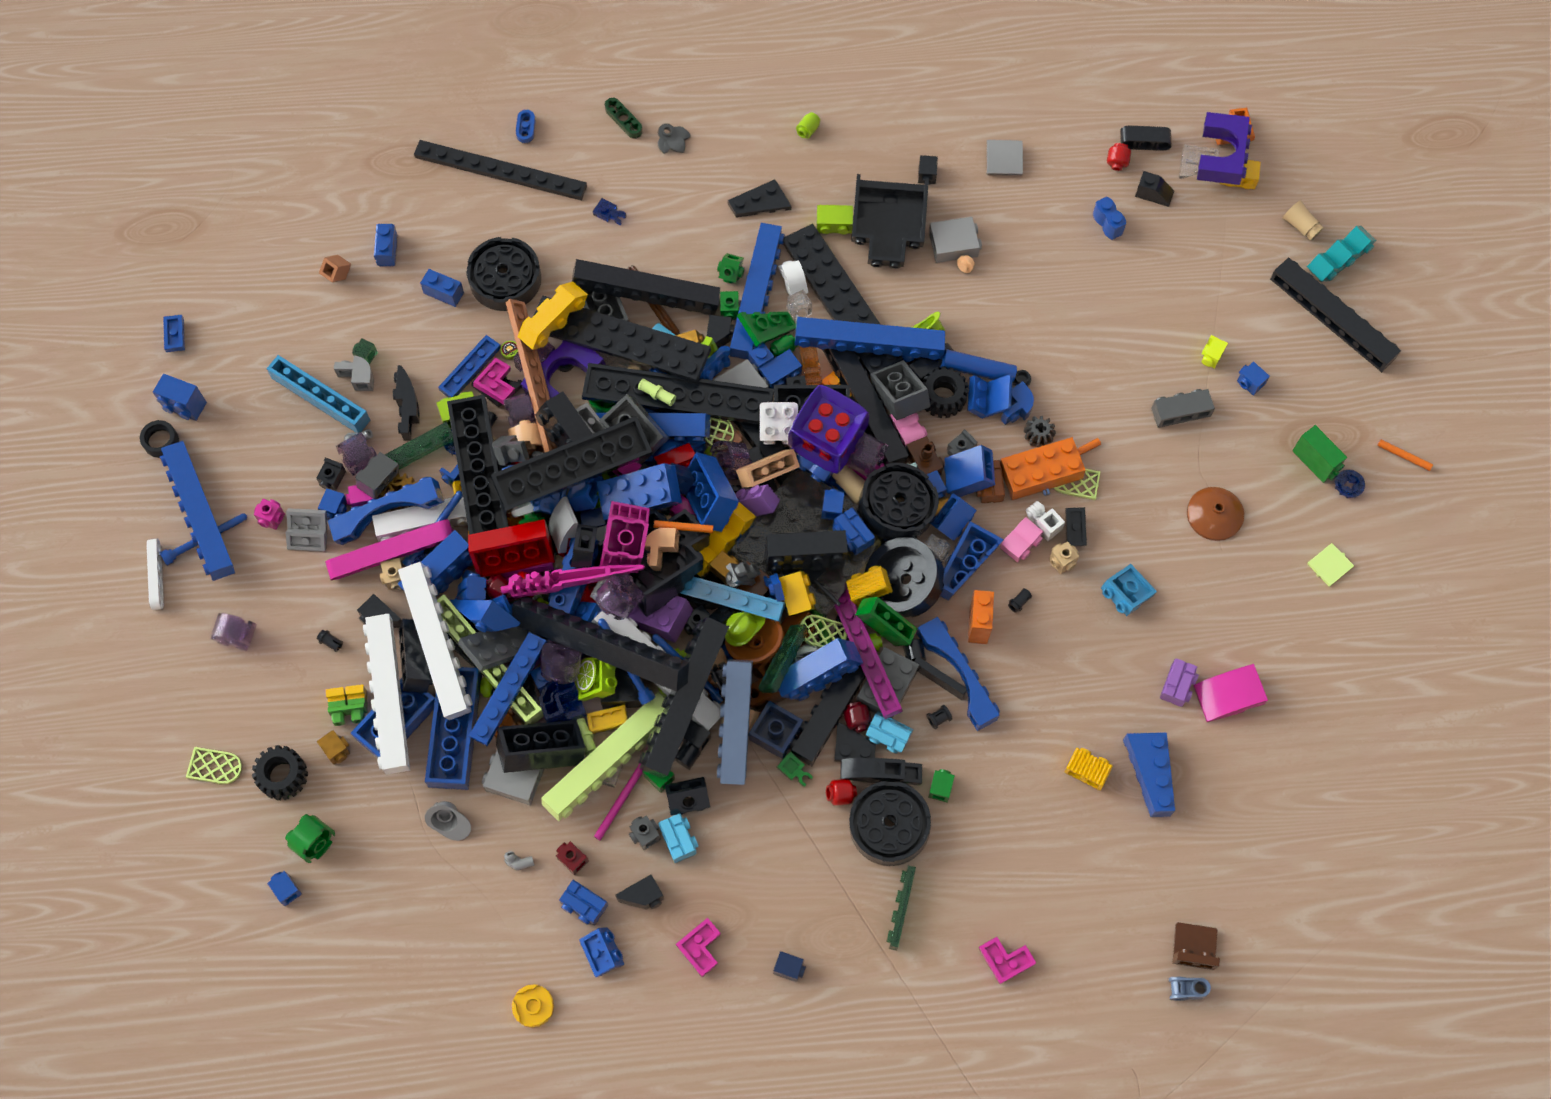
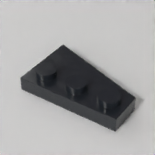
M775 179L728 200V205L736 218L757 215L760 212L769 211V213H773L781 209H785V211L792 210L791 204Z

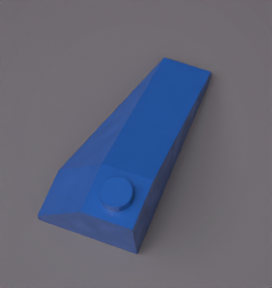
M450 599L454 607L476 624L475 628L481 632L500 631L517 627L520 624L518 620L493 600Z

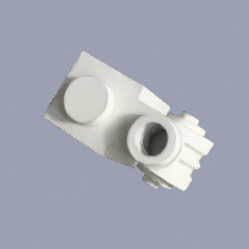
M1036 501L1026 509L1028 518L1043 531L1042 536L1047 542L1062 531L1065 521L1053 508L1046 513L1045 506Z

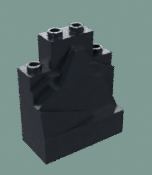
M857 174L851 242H855L857 245L869 243L868 264H871L873 267H882V265L893 269L904 267L906 246H909L911 249H919L924 246L929 179H925L924 185L860 180L861 174Z
M654 508L649 511L647 536L652 531L658 529L654 528V520L692 524L700 523L686 509L667 520L663 513H659ZM678 530L680 533L678 552H663L661 571H653L649 564H647V554L650 552L644 548L643 558L640 565L645 566L643 570L638 571V573H629L611 579L640 611L648 617L684 590V584L692 580L694 575L703 570L704 558L699 551L709 546L710 533ZM604 540L598 543L599 566Z

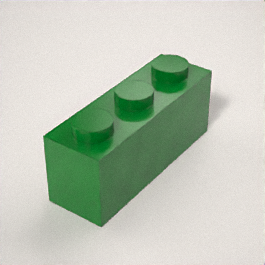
M879 597L863 598L855 614L894 646L910 645L917 630L913 624Z

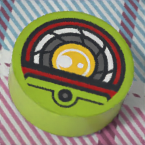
M506 341L501 345V354L505 359L513 360L518 357L519 352L516 342Z

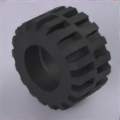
M942 367L941 370L935 368L934 372L929 371L928 375L924 377L922 383L928 389L930 407L925 410L927 412L931 411L930 415L934 416L936 414L938 418H942V416L950 418V414L955 416L958 411L961 412L963 406H965L968 394V383L965 382L966 378L964 375L960 376L961 372L958 370L954 372V368L951 367L949 370L946 367ZM944 387L950 389L954 395L943 398L938 396L934 390Z
M276 745L275 749L272 747L267 748L268 752L266 753L262 751L260 759H255L257 765L252 767V770L255 772L252 774V778L255 780L256 786L269 798L272 799L274 797L276 800H281V797L287 800L289 795L296 796L297 790L301 792L303 789L301 785L307 782L305 776H308V771L306 770L307 766L297 752L287 746L282 748L280 745ZM280 764H289L290 771L288 776L282 781L272 782L270 776L273 769Z

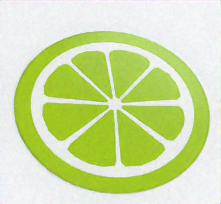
M592 658L583 659L576 670L575 685L581 693L587 692L592 687L596 677V665Z

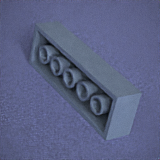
M729 659L727 664L724 663L723 677H726V684L722 685L721 697H725V704L721 705L720 717H724V724H721L719 728V738H723L722 744H719L718 758H722L721 764L717 766V778H720V784L745 785L752 660Z

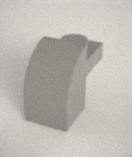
M354 356L353 362L341 361L334 363L337 377H352L351 384L355 391H373L374 375L365 359Z

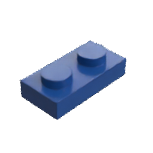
M182 315L163 317L164 350L166 352L185 350L184 317Z

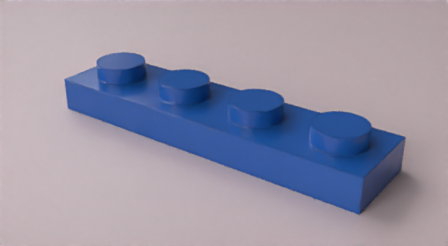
M485 335L438 387L439 391L449 398L458 396L500 350L501 345L488 335Z

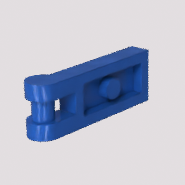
M720 347L707 359L700 379L712 380L724 367L731 365L729 358L730 347Z

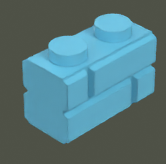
M877 712L866 735L871 742L878 745L882 743L887 746V750L897 754L898 752H903L914 729L892 718L884 719L882 713Z
M681 813L658 823L674 863L697 854L696 848L699 847L695 836L690 837L688 829H691L686 817L682 818Z

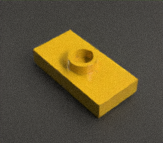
M625 705L586 714L589 731L593 734L619 728L628 720Z

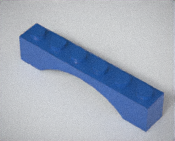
M424 477L415 484L403 486L401 490L388 492L382 498L369 500L368 504L355 506L349 512L336 514L334 518L328 520L334 542L344 545L361 536L364 529L373 521V515L382 514L390 509L402 506H417L429 509L445 501L439 482L432 477Z
M936 617L919 626L916 634L923 641L926 650L946 659L960 674L967 689V716L978 732L996 722L999 718L1000 710L995 702L992 703L989 699L987 688L979 683V676L974 669L971 670L966 655L960 653L956 639L948 634L946 623Z

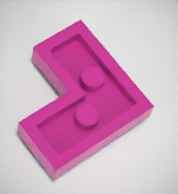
M495 357L476 378L473 386L504 405L515 393L514 387L502 381L511 371V366Z
M706 918L676 943L677 948L701 977L718 965V962L706 947L717 939L721 933L709 918Z
M998 937L979 946V950L999 984L1006 982L1036 964L1026 945L1010 954H1007Z

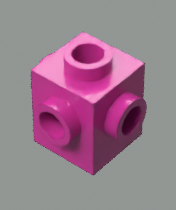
M262 499L254 510L257 523L265 528L270 527L276 530L285 515L280 506L281 504L273 499H270V501Z

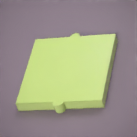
M1333 543L1307 563L1317 573L1316 576L1320 577L1329 587L1354 567L1345 557V553H1341Z

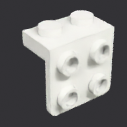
M795 402L761 403L760 441H764V444H775V441H783V444H788V433L798 415V404Z

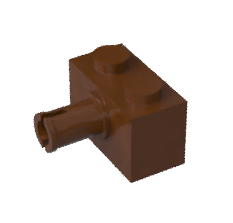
M927 436L906 444L909 452L908 459L911 464L916 462L917 468L925 474L937 470L939 475H942L943 460L937 456L935 445L932 441H929Z

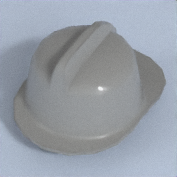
M447 801L436 802L433 807L426 811V824L446 838L459 841L469 836L471 824L463 814L458 812L457 807L453 803Z

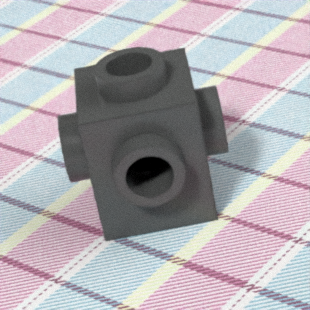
M646 815L643 818L640 816L631 822L632 825L629 826L631 833H629V836L634 844L639 843L643 851L661 840L657 832L659 827L654 819L649 820Z

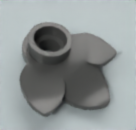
M662 124L658 129L660 137L658 147L664 154L670 148L676 152L684 153V140L690 138L691 135L681 126L673 127L671 124ZM664 130H669L670 133L667 134L664 132Z

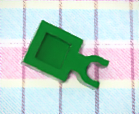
M791 752L777 765V768L790 780L797 777L798 782L803 787L807 785L802 781L803 776H807L810 780L813 778L810 773L801 770L805 764Z

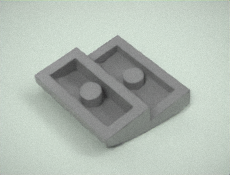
M987 140V174H1023L1022 141Z
M563 497L558 502L548 524V529L558 553H566L568 538L576 537L578 522L567 497Z
M288 508L286 511L288 526L286 531L287 549L326 551L327 511Z

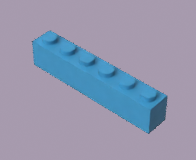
M277 355L266 368L273 380L354 432H362L371 421L366 410L281 356Z

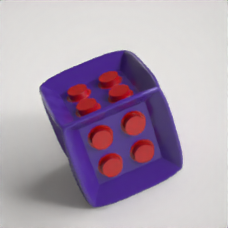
M818 385L795 418L788 433V445L810 462L829 472L838 474L861 441L869 423V413L861 405L827 386Z

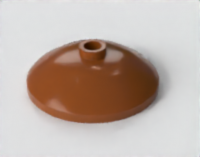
M1207 487L1201 489L1192 496L1188 503L1187 518L1189 524L1197 534L1206 539L1214 541L1229 539L1240 530L1244 522L1245 516L1242 503L1236 495L1224 488Z
M766 618L763 627L745 645L732 646L725 638L726 649L735 660H752L753 664L765 662L780 649L783 642V629L780 622Z

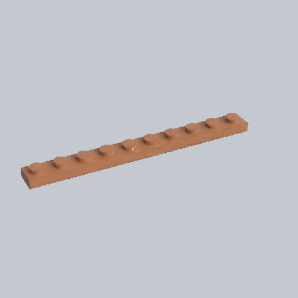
M509 299L506 302L534 414H536L544 402L550 399L537 349L532 350L517 337L523 321L528 317L525 302ZM537 422L544 452L546 453L558 448L548 438L544 427Z

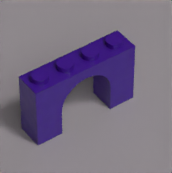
M1212 112L1206 113L1203 137L1226 140L1234 146L1236 151L1226 157L1201 155L1197 180L1240 185L1241 178H1245L1247 170L1243 166L1247 164L1248 153H1245V150L1249 149L1250 139L1247 138V135L1251 134L1252 125L1249 124L1250 117Z
M562 341V344L556 350L551 351L549 356L541 362L550 399L559 394L550 385L551 377L559 369V366L572 364L586 373L588 363L606 365L604 358L594 350ZM524 378L521 386L524 392L529 395L526 379Z

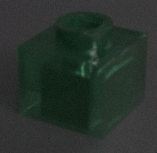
M363 338L354 345L352 350L353 356L362 357L369 365L378 353L375 345Z

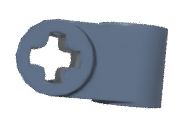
M1168 978L1171 983L1172 992L1170 1000L1173 1001L1200 1000L1205 998L1211 991L1210 983L1205 978ZM1195 984H1201L1204 987L1205 991L1203 994L1196 992Z

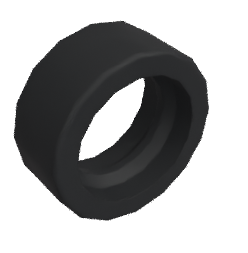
M163 420L152 421L145 425L139 437L140 444L146 452L156 458H160L163 453L162 447L154 448L149 445V439L152 434L161 430L169 432L170 438L162 447L179 442L175 429L170 423Z

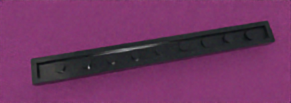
M419 140L414 152V157L417 159L581 201L587 188V182L423 140Z

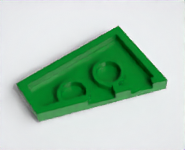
M740 312L737 315L756 347L796 329V323L789 312H769L768 314H760V312L746 314V312Z

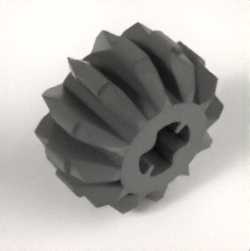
M1034 416L1032 421L1028 420L1026 427H1024V433H1026L1025 440H1030V445L1036 443L1037 448L1040 444L1044 446L1052 443L1053 437L1056 434V431L1053 430L1055 425L1049 424L1050 418L1043 420V416H1040V419Z

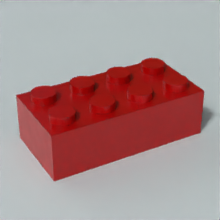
M545 519L468 535L469 554L480 577L555 562L554 545Z

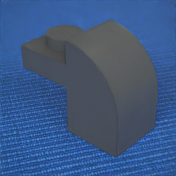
M517 435L500 436L492 443L499 465H507L509 462H523L529 459L525 441H518Z

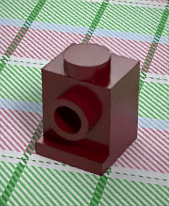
M571 841L568 844L564 842L556 850L558 852L556 855L557 859L574 876L589 862L587 856ZM570 852L574 853L572 858L566 857Z

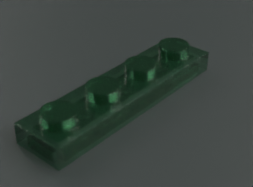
M445 422L385 455L398 463L400 470L454 441L452 430L449 424Z
M805 624L790 625L781 647L775 654L758 687L762 693H776L780 688L809 630Z
M909 865L907 871L902 870L900 882L904 884L902 891L898 890L895 902L899 903L897 911L893 910L891 922L895 924L893 931L889 930L886 941L890 943L889 949L897 951L916 870V867Z

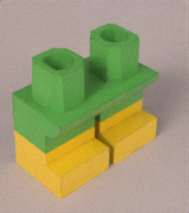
M363 684L347 686L345 689L344 687L325 689L328 699V713L335 726L345 725V716L351 715L353 723H360L364 719V713H368L367 689Z

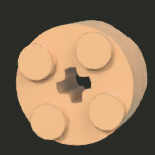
M523 420L519 422V425L508 429V436L517 435L518 441H525L529 456L534 451L545 453L537 423Z

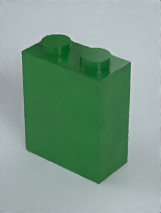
M1316 425L1300 437L1292 450L1323 483L1328 479L1331 481L1340 474L1339 471L1344 468L1345 465L1343 463L1347 459V456Z

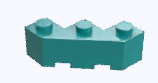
M1355 226L1344 239L1337 240L1325 253H1319L1307 268L1321 282L1331 281L1340 271L1350 267L1364 253H1369L1374 248L1373 244L1377 240L1362 226Z

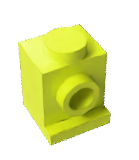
M1211 335L1201 353L1204 355L1202 364L1215 369L1228 343Z

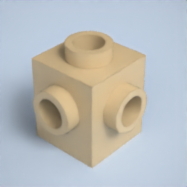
M1067 541L1063 545L1059 543L1052 548L1049 560L1052 566L1062 574L1066 570L1070 571L1076 567L1079 553Z
M400 558L380 562L383 572L380 573L382 585L386 584L388 590L401 589L398 585L401 581L398 570L404 567Z

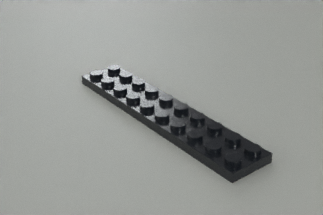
M813 223L784 237V247L794 261L800 262L806 280L833 320L880 324ZM857 353L860 357V362L869 375L904 360L902 356H893L891 354Z
M542 295V298H541V300H540V302H539V304H538V307H539L547 298H548L549 300H550L551 298ZM586 308L569 313L564 328L551 331L549 335L562 341L698 382L712 350L710 346Z
M588 363L582 400L617 404L628 394L634 396L645 409L674 413H706L710 415V418L760 425V404L773 401L774 389L700 378L698 382L671 374ZM644 378L676 395L674 404L669 406L663 401L655 400L648 393L639 390L638 385L640 381Z

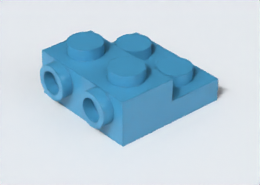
M1132 564L1107 579L1101 587L1104 597L1111 599L1116 604L1117 611L1124 613L1126 616L1137 610L1144 602L1157 593Z

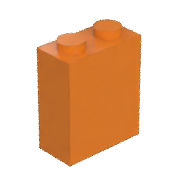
M974 590L969 611L968 643H988L993 624L994 592Z

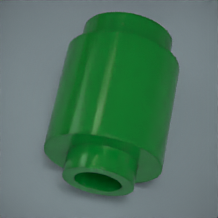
M790 334L772 342L769 350L774 358L789 349L791 352H794L798 346L795 345V338Z

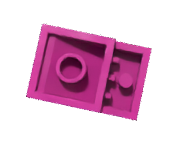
M1254 664L1222 673L1193 686L1207 722L1243 713L1247 709L1262 706L1268 701Z

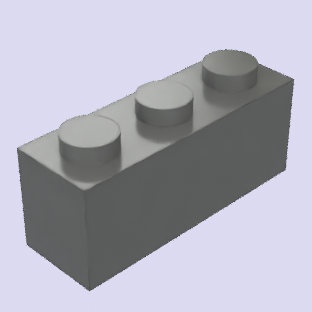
M1196 389L1187 394L1178 393L1168 398L1164 396L1159 397L1154 401L1151 409L1157 427L1160 428L1211 417L1215 407L1208 389Z

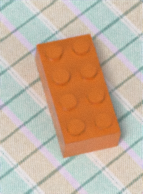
M1073 437L1001 458L1002 476L1012 500L1084 478L1086 471Z

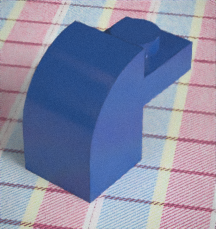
M1024 382L1012 388L1011 409L1004 411L1001 416V421L1005 425L1009 422L1017 421L1020 416L1024 421L1030 416L1034 397Z

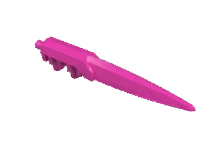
M609 565L565 571L557 569L552 573L545 571V576L533 571L531 574H526V579L514 574L509 578V585L501 586L502 594L510 593L513 598L553 593L563 588L598 582L640 571L645 566Z

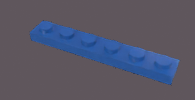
M530 632L528 633L470 732V738L486 746L489 745L547 644L546 640Z

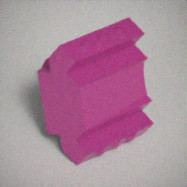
M611 501L600 566L640 565L648 532L650 508Z

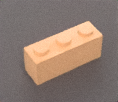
M794 449L780 451L736 469V473L741 487L746 488L756 486L800 466Z

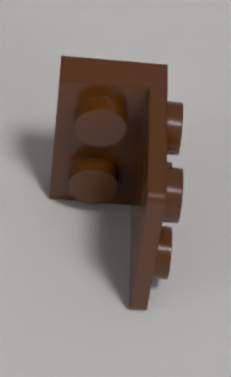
M1177 922L1175 925L1172 964L1209 970L1218 968L1220 958L1216 957L1217 928Z

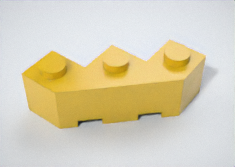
M574 282L561 284L555 290L556 294L550 300L547 298L537 308L538 312L532 318L528 316L523 321L517 337L532 350L544 347L548 343L551 331L564 328L569 313L581 310L585 306L588 294Z
M738 502L737 508L733 511L728 524L725 525L722 532L713 530V533H710L709 546L699 551L704 558L703 570L697 573L700 577L710 571L709 564L722 550L726 554L735 545V540L740 534L744 536L755 520L756 516L740 502Z

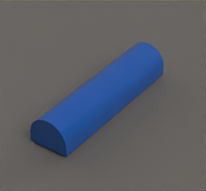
M945 349L942 357L941 368L946 367L949 370L951 367L954 368V371L958 370L961 373L991 380L1011 375L1013 383L1017 373L1016 365Z

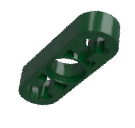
M609 98L605 101V111L630 138H639L643 133L642 124L617 98ZM622 115L628 116V119L626 121L619 120V117Z

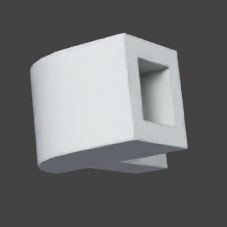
M786 261L778 266L779 273L785 281L786 291L791 298L808 293L805 275L799 261Z

